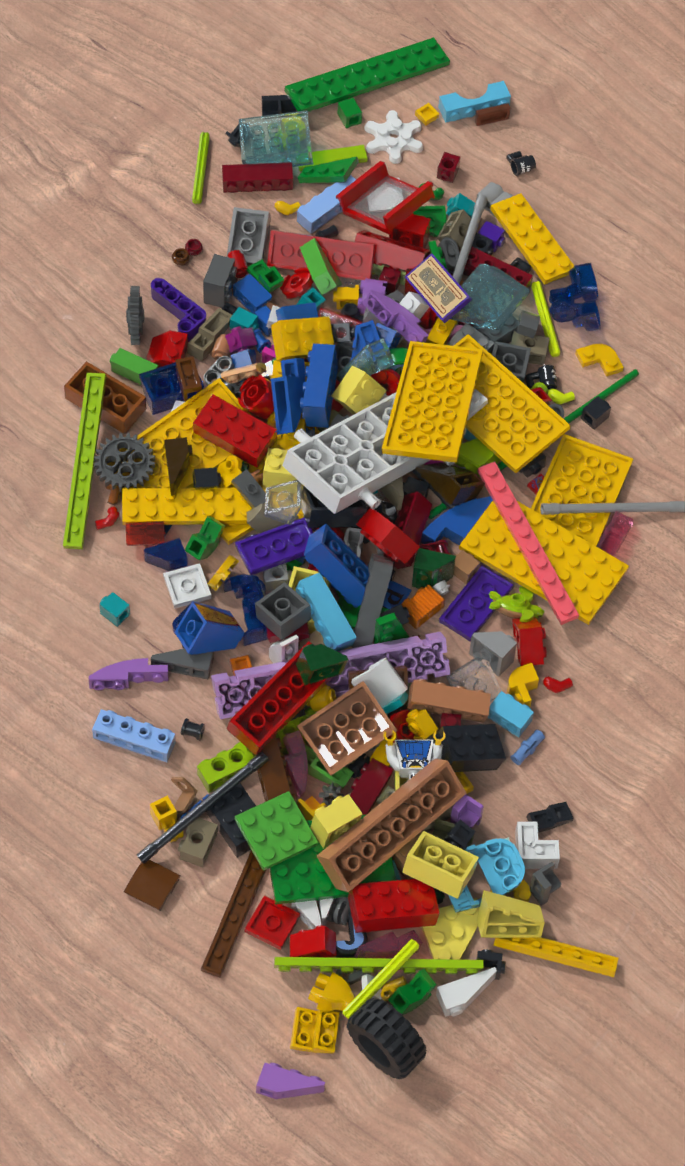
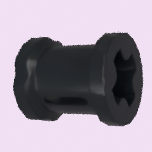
M186 718L181 728V735L193 736L200 741L205 730V724H197Z

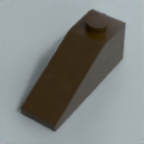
M187 437L164 440L171 496L176 494L190 465L189 456H193L192 445H188Z

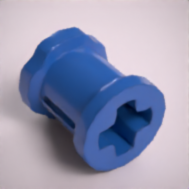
M260 329L254 330L257 350L259 353H262L264 347L270 348L272 343L262 335Z

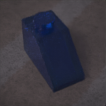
M180 538L143 549L145 562L164 570L173 571L188 566L187 554Z

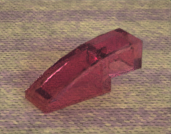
M616 511L597 547L615 557L634 523L633 519Z
M300 730L285 735L283 743L289 754L285 757L286 769L298 796L302 797L306 790L308 764L304 741Z
M415 930L396 937L394 932L391 931L359 946L354 958L393 959L411 939L419 944V949L423 942Z

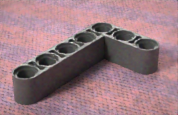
M372 553L368 567L369 578L354 629L357 638L351 646L352 648L372 645L376 619L380 617L393 569L392 559Z

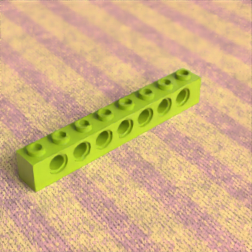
M311 707L305 710V716L290 721L276 735V738H280L281 756L298 749L301 743L308 744L297 725L317 713ZM286 733H292L293 735H292V736H286L285 734H286ZM239 742L234 748L228 751L223 750L210 760L205 759L197 765V775L207 792L211 793L253 759V754L245 745ZM234 759H240L241 761H240V762H234L233 760H234ZM220 767V768H223L224 770H222V771H216L215 769Z

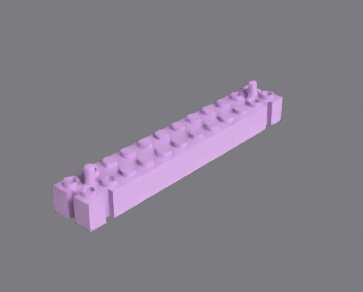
M441 632L425 634L426 639L423 640L418 636L337 651L346 655L348 662L342 674L334 676L326 685L335 690L336 697L342 696L349 691L348 671L367 670L369 666L385 657L392 667H407L408 683L417 679H428L427 674H433L435 678L450 675L449 660L443 654L447 653L446 638ZM288 661L234 671L235 676L230 677L227 673L211 675L219 718L233 717L235 712L239 711Z

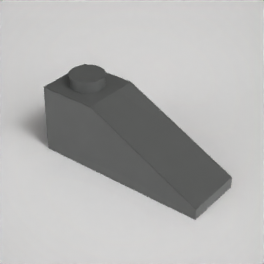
M185 648L152 655L151 665H168L169 672L208 680L214 660V652L190 655Z

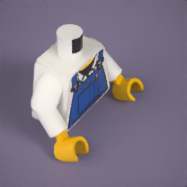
M393 730L392 738L387 739L386 731L383 733V738L387 741L385 745L387 761L395 771L399 772L401 778L411 779L432 760L441 759L443 749L441 741L445 739L444 731L443 738L437 739L435 736L436 731L434 732L435 743H433V740H395L396 733Z

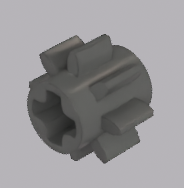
M331 783V786L328 787L323 785L322 789L324 792L319 793V797L323 798L322 803H325L327 806L331 805L335 798L339 796L344 797V794H340L341 786L337 788L334 786V783ZM329 793H332L334 798H330Z

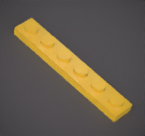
M542 937L495 938L493 945L610 977L615 976L619 959L618 957Z

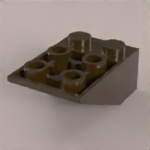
M442 462L417 466L415 468L421 477L427 480L432 488L450 505L476 499L485 484L473 471L452 465L448 466Z

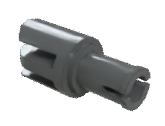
M348 897L335 899L327 921L344 926L347 925L348 915L351 913Z

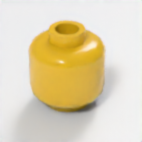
M325 685L307 703V706H310L313 711L318 712L336 700L335 690Z

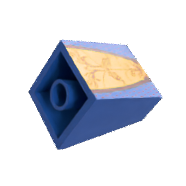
M192 601L174 632L190 655L235 649L244 635V631L230 611Z

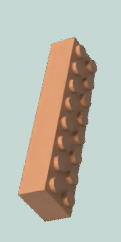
M434 759L319 853L317 858L335 888L349 892L467 793L447 760Z

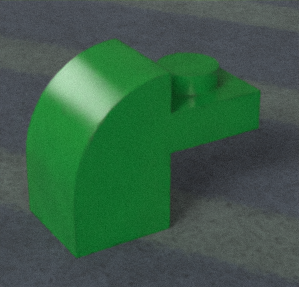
M263 259L247 267V272L269 293L283 286L284 278L275 266L269 269Z
M208 516L200 532L192 534L184 551L198 560L208 558L219 545V538L225 525Z
M422 969L418 971L408 984L398 987L388 1001L402 1015L407 1014L431 997V991L436 987V983L427 971Z

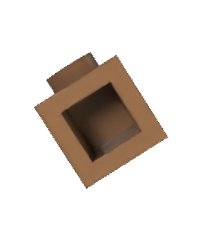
M462 550L458 555L454 554L456 559L453 575L467 584L479 570L480 562L472 554Z

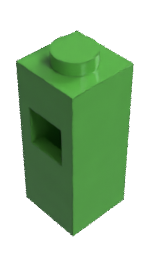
M119 348L110 358L112 372L150 389L159 376L157 364L122 348Z

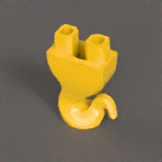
M332 972L331 976L319 973L315 982L317 987H312L308 997L309 1000L318 1003L316 1009L321 1011H343L355 999L348 983L334 972Z

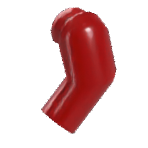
M116 507L108 508L107 512L109 515L104 519L95 521L97 530L114 525L120 516Z

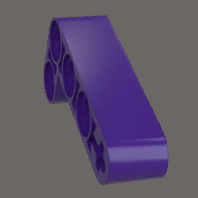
M162 278L152 280V299L180 320L177 325L178 332L188 334V342H190L198 334L199 327L206 321L205 310Z

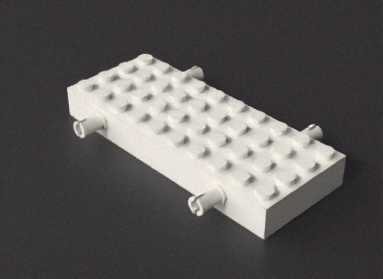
M395 392L390 396L384 394L379 402L313 437H310L302 428L297 430L294 438L300 444L287 450L282 466L328 509L336 514L359 500H363L374 510L380 505L381 500L373 492L431 459L382 454V445L396 396ZM444 461L445 463H447L448 466H451L455 463Z

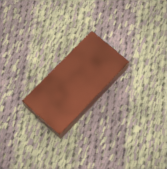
M509 103L476 110V126L509 119Z

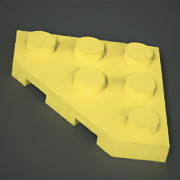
M453 905L439 908L440 914L436 925L422 927L432 959L461 960L478 928L477 916L480 907L455 912Z

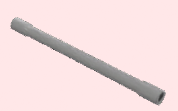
M484 195L477 196L474 212L452 276L458 284H460L481 215L487 203V197Z
M685 501L590 504L542 503L540 511L542 515H556L560 513L685 512Z

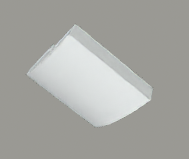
M386 657L369 666V670L356 676L351 682L355 687L364 681L381 707H384L408 689Z

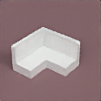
M517 822L515 830L516 848L524 862L525 869H541L551 862L555 864L554 869H557L560 860L559 840H538L537 822Z

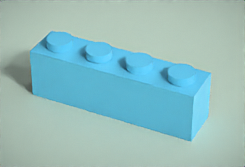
M320 572L300 580L295 588L296 592L310 604L314 626L321 633L325 646L335 651L352 646L357 637Z

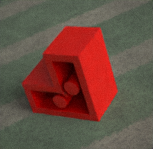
M536 617L529 622H520V618L512 619L513 638L517 642V660L520 666L530 663L533 665H543L544 658L547 657L546 647L543 646L546 632L545 628H542L541 622H538Z

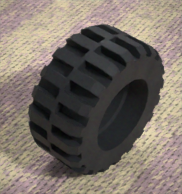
M379 998L368 999L348 1019L347 1030L355 1045L359 1047V1050L364 1053L370 1062L392 1078H406L426 1056V1045L423 1043L424 1041L419 1036L418 1031L413 1028L411 1023L399 1011Z

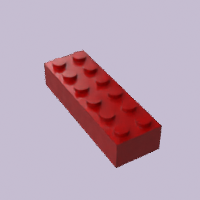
M310 641L229 720L226 729L255 755L333 678L304 685L296 663L302 649L312 644Z

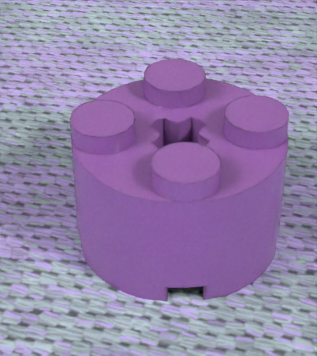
M368 278L361 280L360 291L363 295L362 298L358 299L357 306L361 314H364L366 309L363 303L370 290L386 296L387 281Z

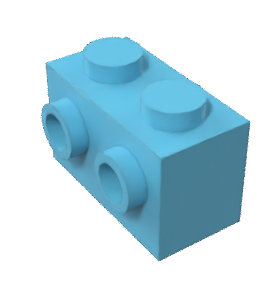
M501 691L491 703L487 718L519 738L532 722L534 712L529 706L522 705L516 701L512 695Z

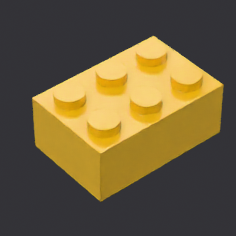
M330 316L279 320L271 325L276 361L294 358L308 359V353L312 351L313 344L334 345Z

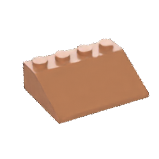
M364 681L297 725L330 776L383 741L384 731H386V737L392 735V730L394 732L397 731Z

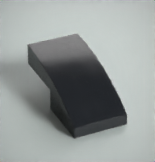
M567 802L549 805L547 809L530 812L526 816L528 822L538 823V833L562 826L574 819Z

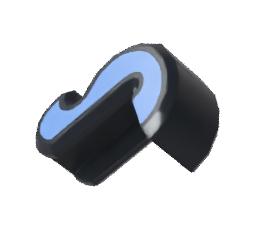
M351 913L348 915L350 941H336V958H360L366 951L367 933H355Z

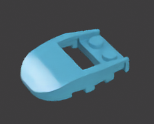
M501 838L492 839L484 844L471 845L465 850L479 857L478 863L492 893L504 896L517 888L525 874V865L516 846L512 842ZM467 885L458 899L448 895L455 912L480 907L482 899L474 901Z

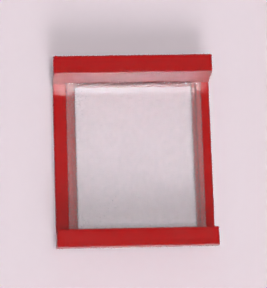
M379 161L337 194L336 199L339 200L344 215L391 235L393 228L425 204L430 198L434 199L435 196L432 182L427 181L420 188L390 176L385 162Z

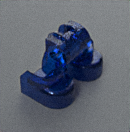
M592 264L575 265L569 271L572 284L565 288L550 290L549 302L551 306L549 311L557 322L572 321L574 327H584L586 331L600 330V315L596 302L599 298L598 287ZM581 297L585 301L583 303H575V300Z
M246 574L233 576L225 580L224 593L233 590L236 599L243 598L242 608L244 622L247 627V631L243 635V645L247 646L268 640L267 627L256 618L255 603L266 596V586L258 576Z

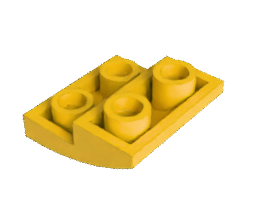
M297 1007L294 1014L290 1049L314 1053H334L339 1012L315 1011Z

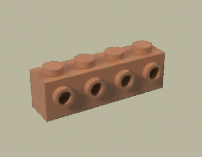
M424 679L413 680L410 686L407 709L426 710L429 713L439 715L442 713L459 714L461 719L484 723L489 716L491 694L485 693L483 690L473 691L467 690L462 686L451 687L445 683L435 684Z

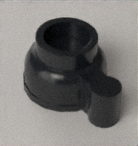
M347 303L344 305L340 312L341 314L363 322L364 316L360 315L355 304Z

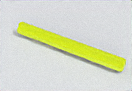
M532 282L531 288L545 337L549 338L548 348L550 355L558 357L560 355V348L541 282Z
M411 939L343 1010V1015L349 1019L368 999H371L419 949V944Z

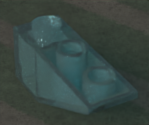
M384 338L366 345L338 373L340 380H343L351 366L366 372L370 376L395 365Z

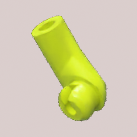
M553 388L548 390L547 395L556 404L561 405L575 400V395L572 391L563 394Z

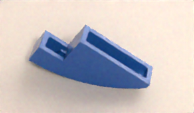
M304 358L282 360V377L271 379L277 435L293 433L298 426L302 413L300 399L304 397Z
M492 497L474 499L449 509L436 518L422 532L421 543L429 544L442 540L445 537L460 545L493 501Z

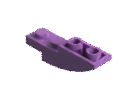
M374 290L369 291L363 304L386 327L393 326L409 343L410 341L425 343L429 335L419 326L421 321L414 314L391 298Z
M148 658L114 663L89 676V688L95 690H122L129 688V681L135 683H142L144 681L161 683L168 681V665H149Z

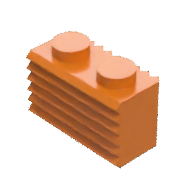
M428 585L425 588L421 587L418 589L413 598L405 599L401 605L402 607L406 606L410 614L408 618L409 624L414 629H417L444 608L445 599Z

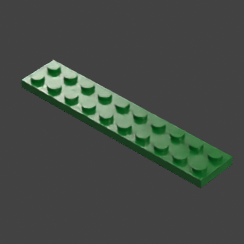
M433 37L287 85L284 91L289 95L291 102L301 115L450 65V59Z

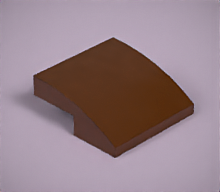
M149 859L145 864L140 863L127 884L124 893L161 911L181 875Z

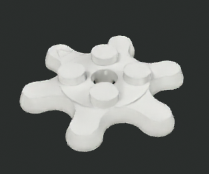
M394 110L387 113V121L385 123L379 124L374 121H368L364 126L367 133L375 136V139L366 145V151L370 154L386 151L389 154V161L393 164L401 162V154L405 150H410L414 153L423 151V144L413 138L415 133L421 131V123L417 120H413L410 123H402L397 112ZM390 134H392V135H393V134H394V135H397L398 137H397V138L390 137Z

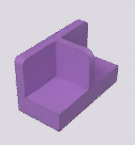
M465 794L452 807L450 823L455 824L457 820L461 819L469 827L473 828L475 824L479 825L481 823L484 806Z

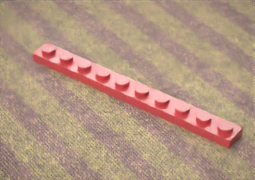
M496 462L479 467L478 474L485 483L484 485L559 623L563 625L578 619L579 614Z

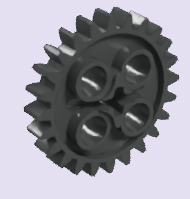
M131 286L130 296H128V308L126 309L128 335H130L131 345H140V335H143V323L145 320L142 296H140V286Z
M120 433L119 438H116L113 434V440L111 441L106 438V445L100 443L101 450L96 449L98 456H94V461L96 462L94 463V468L97 469L96 475H100V481L105 480L106 487L112 484V490L118 486L121 492L123 487L127 489L131 486L137 488L138 483L144 486L143 479L149 481L148 475H153L151 468H155V455H152L153 449H149V443L144 444V438L137 440V434L130 438V433H127L126 437H123L122 433ZM121 448L127 449L125 452L119 451ZM137 458L142 459L141 462H134ZM109 462H115V463H116V464L113 465V466L107 465ZM125 472L131 473L129 476L122 475Z

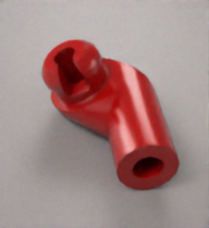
M548 676L543 680L545 688L554 693H560L573 686L570 678L559 681Z

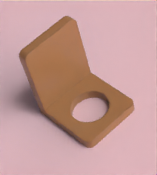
M172 777L171 781L182 791L174 807L177 813H185L192 805L198 790L184 777Z

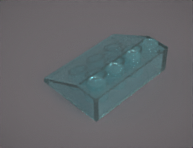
M308 110L239 119L242 164L292 162V167L314 164Z
M479 264L461 285L472 300L456 313L451 320L499 330L527 297L530 289L497 267Z

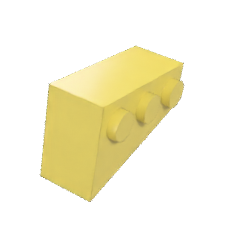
M483 890L477 916L481 937L530 938L542 936L545 922L540 905Z

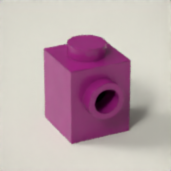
M241 326L231 329V333L225 335L230 353L241 352L257 345L252 328L242 329Z

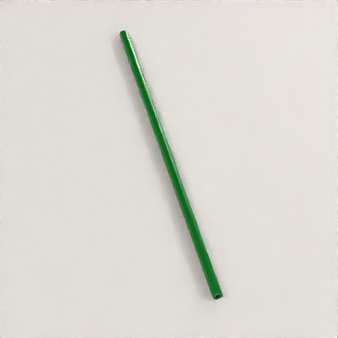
M634 369L597 396L604 400L639 375L638 370ZM597 396L563 419L568 424L582 415V409ZM504 462L497 464L500 471L507 467ZM441 503L430 511L429 518L433 519L446 510L447 507Z

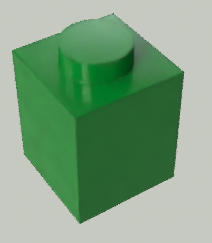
M354 98L338 102L337 114L346 129L362 123V111Z

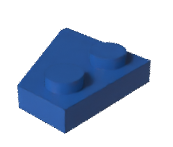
M371 320L356 325L352 357L350 359L351 365L354 366L385 355L374 321Z

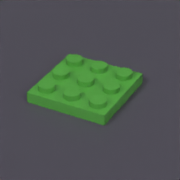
M289 791L235 816L238 827L263 871L318 845L317 839Z

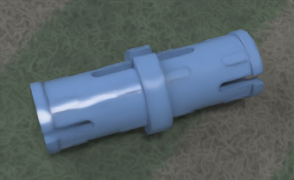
M535 730L527 740L521 743V747L510 757L516 765H521L529 754L532 755L535 752V748L545 739L544 734L539 730Z

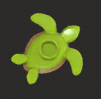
M523 586L519 588L520 593L501 596L494 591L489 593L490 598L494 600L490 603L489 608L496 609L509 618H520V622H529L534 617L540 618L544 614L542 608L530 604L533 600V593Z

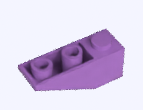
M264 1063L256 1085V1093L274 1099L322 1093L325 1090V1082L321 1078L302 1075L300 1071L290 1069V1071L283 1069L277 1063Z

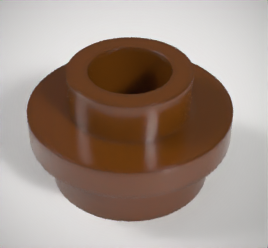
M183 248L176 249L172 254V261L177 265H185L190 260L189 253Z

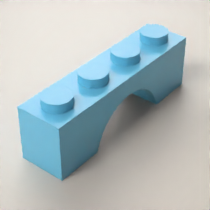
M500 81L488 84L486 93L477 99H466L459 96L456 92L439 96L438 108L446 123L473 117L476 115V110L507 103L510 105L511 95L505 82Z

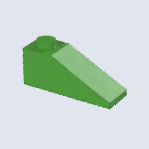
M316 238L300 247L311 277L321 295L328 294L343 285Z

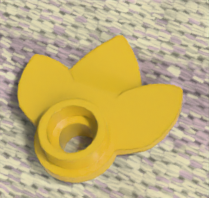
M235 455L228 456L226 461L221 462L217 468V473L221 474L220 488L229 487L233 484L231 481L242 473V462Z

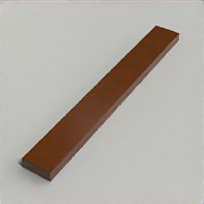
M252 850L201 967L202 972L221 978L265 873Z

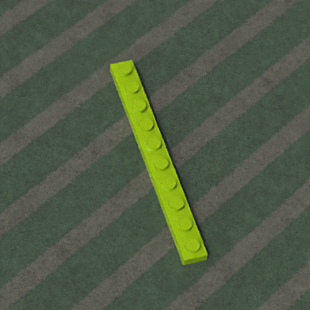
M87 373L63 541L65 549L83 550L94 472V456H96L106 384V374Z
M275 957L274 968H278L279 972H290L291 969H299V972H312V969H320V972L330 973L333 972V969H341L342 973H353L354 969H362V973H374V970H382L392 959ZM408 959L399 970H403L405 974H415L416 970L425 969L428 974H437V971H445V974H458V971H466V974L473 975L483 970V960Z

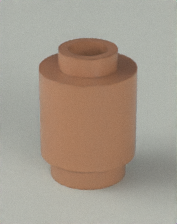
M225 334L220 335L215 341L211 355L216 361L222 356L230 357L231 353Z

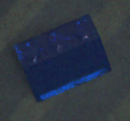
M176 363L139 374L146 402L152 415L172 409L176 400L184 402L176 373ZM200 378V382H201L202 390H203V389H204V384H203V382H202V380H201V378ZM200 391L187 393L188 399H190Z

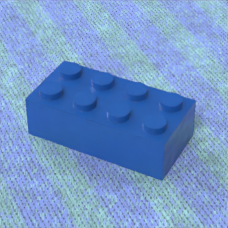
M313 344L312 351L308 353V362L310 364L306 366L305 370L307 381L303 382L304 397L300 399V409H303L302 419H305L306 426L328 428L333 403L332 394L335 391L339 367L336 347L329 344Z
M325 524L309 536L304 556L307 562L313 564L321 576L326 577L332 587L338 590L349 604L351 603L357 608L362 603L368 582V566Z

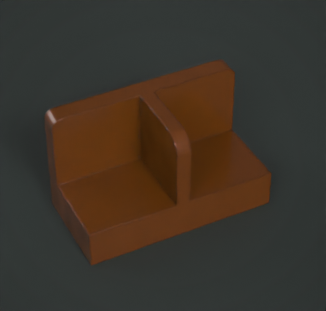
M194 356L175 360L176 373L184 402L188 400L187 393L202 391Z

